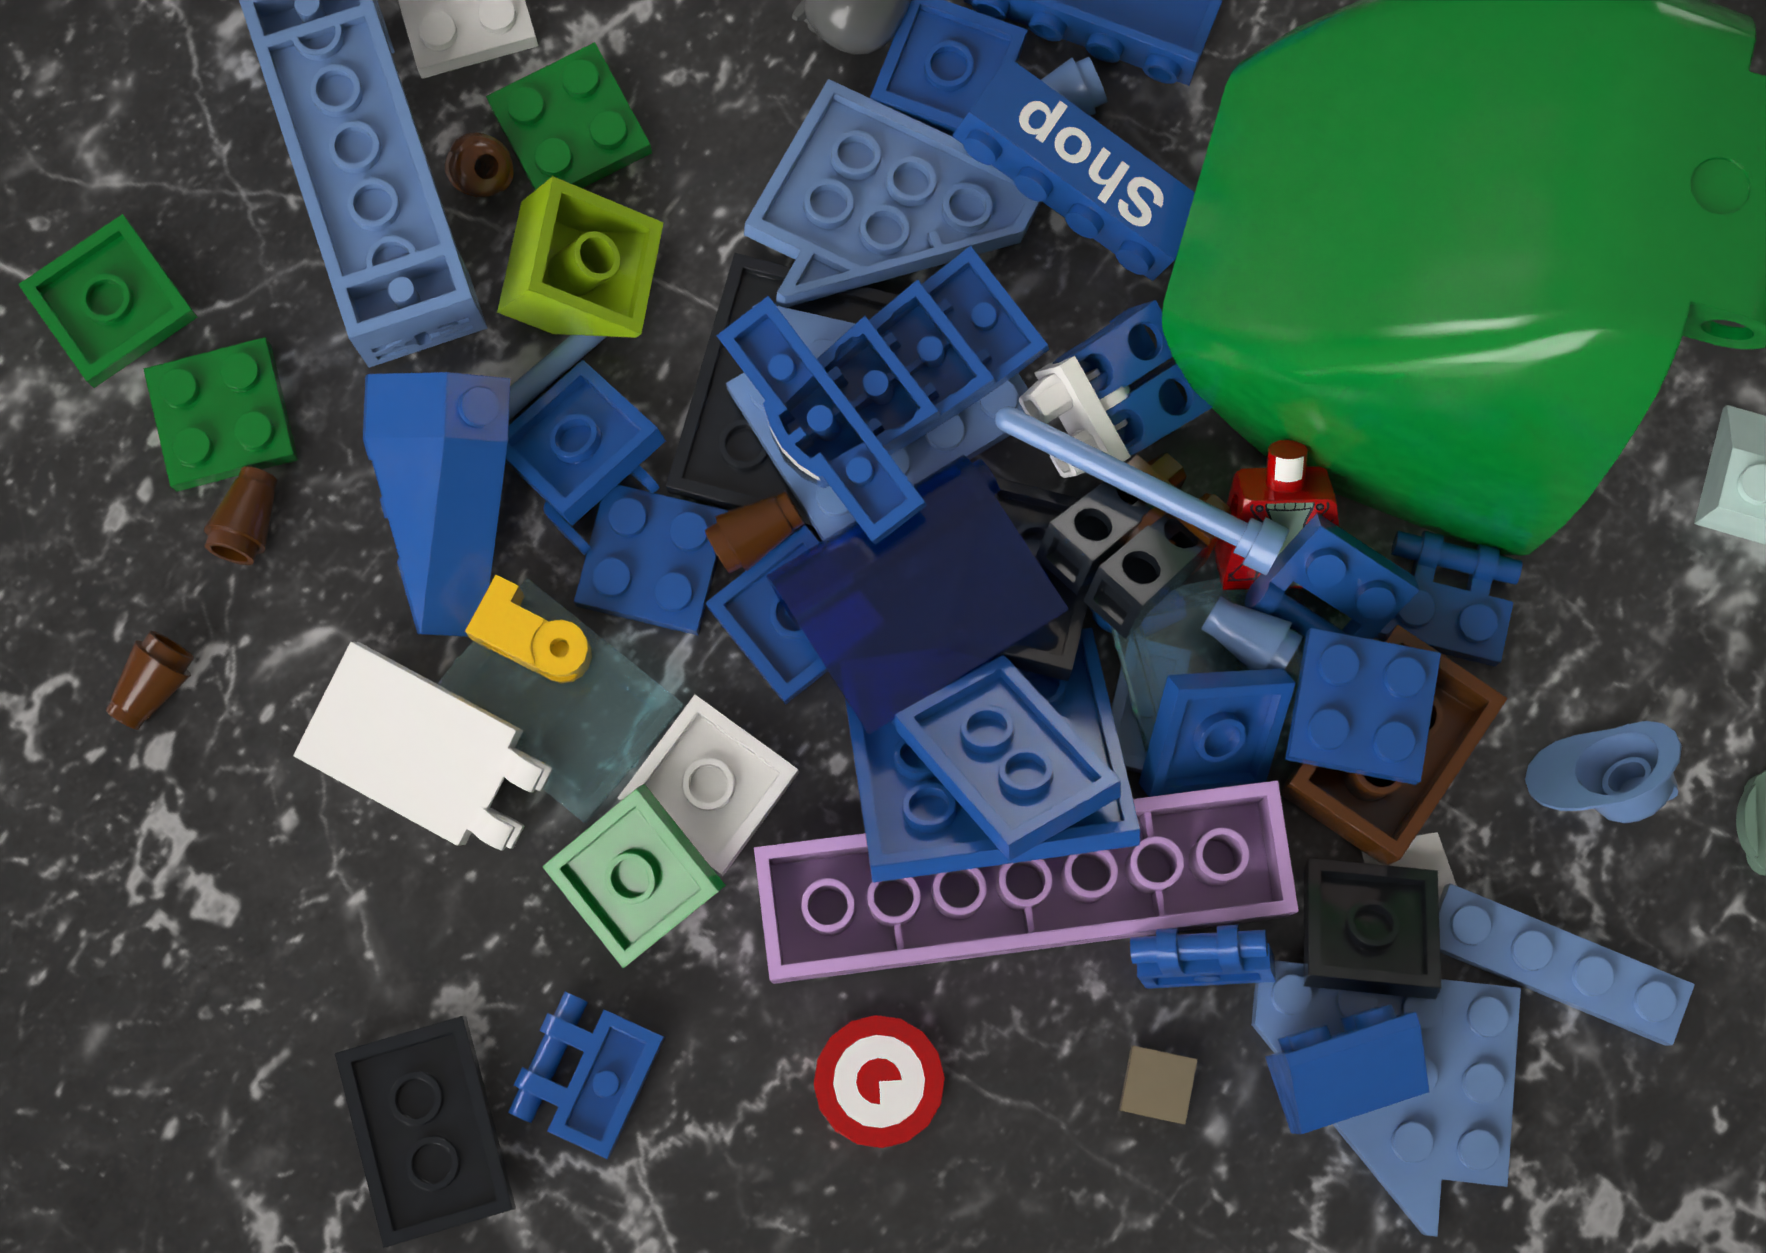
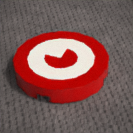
M874 1015L849 1022L829 1038L817 1059L814 1089L821 1113L837 1133L857 1145L885 1148L908 1142L928 1127L941 1105L945 1077L938 1051L921 1030L900 1018Z

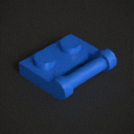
M1316 513L1276 557L1267 575L1261 574L1250 586L1245 597V606L1292 622L1290 628L1305 637L1306 632L1310 628L1373 640L1420 589L1415 576ZM1295 582L1352 619L1341 630L1285 594L1284 591Z

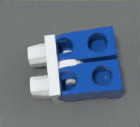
M1156 300L1128 308L1110 320L1109 325L1090 338L1068 350L1054 362L1034 372L1038 381L1019 397V403L1024 412L1046 424L1059 417L1068 435L1124 462L1131 455L1148 447L1213 408L1192 389L1175 360L1164 363L1172 357L1162 329V310ZM1144 325L1149 327L1154 332L1157 340V348L1151 340ZM1139 379L1138 381H1136V382L1133 383L1132 385L1128 386L1129 384H1131V383L1134 382L1135 380ZM1174 380L1184 387L1187 394V403ZM1050 455L1058 473L1063 478L1085 473Z

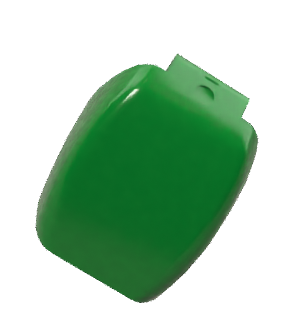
M1360 0L1294 28L1240 62L1231 72L1226 83L1163 303L1162 329L1172 357L1192 389L1266 458H1268L1270 444L1276 441L1292 440L1304 444L1308 449L1307 467L1319 466L1327 469L1333 491L1336 494L1475 547L1482 544L1498 548L1500 554L1524 556L1531 554L1573 517L1589 499L1618 459L1657 396L1683 336L1734 349H1760L1766 347V76L1749 71L1756 43V25L1753 18L1707 0ZM1712 320L1731 321L1746 327L1727 326Z

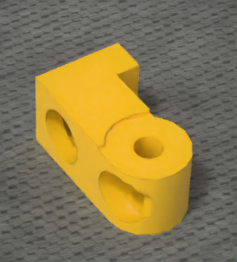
M495 575L465 630L471 640L551 681L568 683L582 677L589 669L592 659L591 647L583 631L573 622L565 620L549 622L520 607L525 597L520 587Z

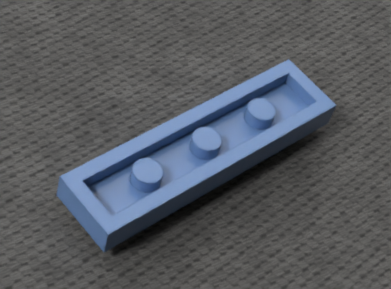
M1451 883L1444 886L1439 899L1440 953L1662 1045L1669 1046L1674 1044L1695 984Z

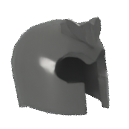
M802 0L793 12L792 19L806 22L810 31L816 32L823 41L833 48L850 54H869L883 48L892 40L912 0Z

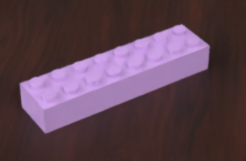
M1278 781L1133 799L1140 826L1139 846L872 883L865 833L754 847L769 979L773 984L1155 935L1157 929L1178 928L1179 931L1289 917L1299 911Z

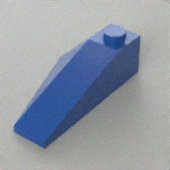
M450 372L367 374L365 376L363 442L368 460H372L382 495L379 498L384 517L388 518L399 556L397 563L417 634L469 637L465 630L490 586L508 445L511 378Z

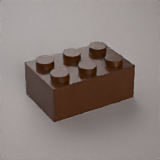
M1396 625L1381 640L1382 642L1438 652L1399 625ZM1441 654L1421 782L1413 785L1298 763L1280 789V795L1382 865H1390L1401 860L1508 698Z

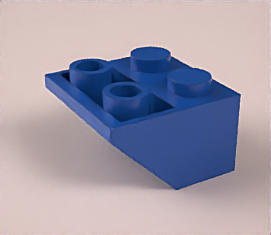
M1392 1004L1382 1007L1377 1006L1341 1018L1345 1031L1333 1035L1330 1034L1328 1026L1324 1025L1279 1038L1278 1041L1282 1051L1265 1056L1291 1133L1304 1134L1429 1093L1421 1025L1416 1012L1395 1015Z

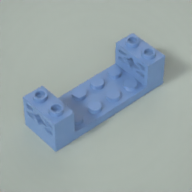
M239 0L349 340L367 366L370 368L487 329L470 274L456 247L392 53H395L378 0Z

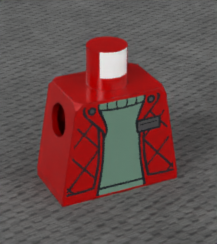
M1280 440L1270 444L1267 468H1242L1234 474L1227 505L1231 508V515L1247 523L1250 518L1260 522L1268 518L1289 528L1288 535L1278 555L1316 513L1339 527L1336 498L1327 469L1319 466L1307 467V447L1292 440ZM1219 538L1215 547V560L1223 590L1249 589L1261 573L1243 565L1244 558L1233 553L1236 546ZM1293 582L1288 588L1303 587Z

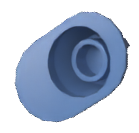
M1642 721L1614 729L1578 734L1555 741L1539 751L1528 765L1525 782L1530 796L1542 806L1559 811L1595 809L1605 818L1614 822H1638L1654 815L1668 800L1678 796V784L1673 772L1680 762L1682 745L1674 730L1664 723Z

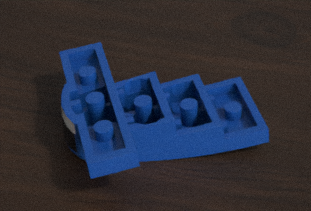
M972 246L965 249L922 284L917 279L870 320L864 316L817 359L769 296L716 335L765 399L763 406L772 438L783 460L803 479L822 488L830 486L874 545L927 506L924 499L890 455L958 415L1049 351L1048 344Z

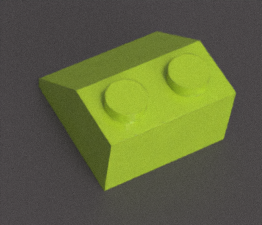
M552 176L521 201L497 313L551 334L638 337L642 334L664 222Z

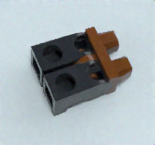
M1163 453L1148 462L1137 454L1127 462V464L1178 489L1182 488L1187 477L1183 466L1168 453ZM1103 482L1049 523L1035 558L1076 595L1090 585L1083 601L1120 635L1127 639L1143 623L1146 615L1206 563L1219 538L1119 488ZM1205 493L1199 498L1230 515L1232 513L1231 508L1215 494Z

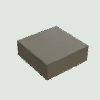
M1131 1046L1119 1111L1185 1125L1198 1059Z

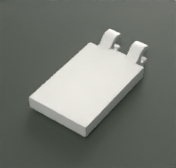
M350 642L293 755L457 846L466 845L471 833H474L480 840L501 851L505 847L513 849L525 827L517 820L490 807L504 778L532 793L535 789L542 792L554 770L548 764L515 748L524 730L360 642Z

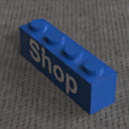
M1007 57L952 137L963 144L964 149L973 159L985 165H992L1013 180L1015 186L1023 195L1031 200L1045 203L1063 216L1068 226L1074 232L1086 238H1093L1114 253L1118 262L1132 273L1144 275L1151 281H1154L1176 259L1195 192L1017 62Z

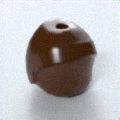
M472 132L457 138L451 146L444 164L445 173L451 184L462 193L474 197H490L504 191L511 184L514 175L511 155L507 148L496 138L484 133ZM478 159V166L474 168L475 162Z

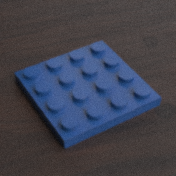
M1092 628L1082 629L1069 681L1018 669V671L1121 780V797L1011 861L1005 857L897 733L895 724L896 713L991 661L940 648L840 662L872 883L1140 845V826Z

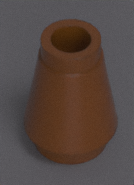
M244 466L241 468L239 476L234 480L204 528V532L208 535L205 548L210 553L232 563L252 565L257 554L265 552L275 496L274 490L278 482L276 477L255 467Z
M784 491L777 496H771L715 516L717 523L706 528L705 533L723 566L731 574L741 567L746 571L751 569L790 536L796 528L805 523L792 499Z
M150 631L143 642L135 641L111 697L112 700L105 709L106 712L120 723L139 730L144 721L148 720L191 676L187 669L194 660V656L170 638L158 632Z

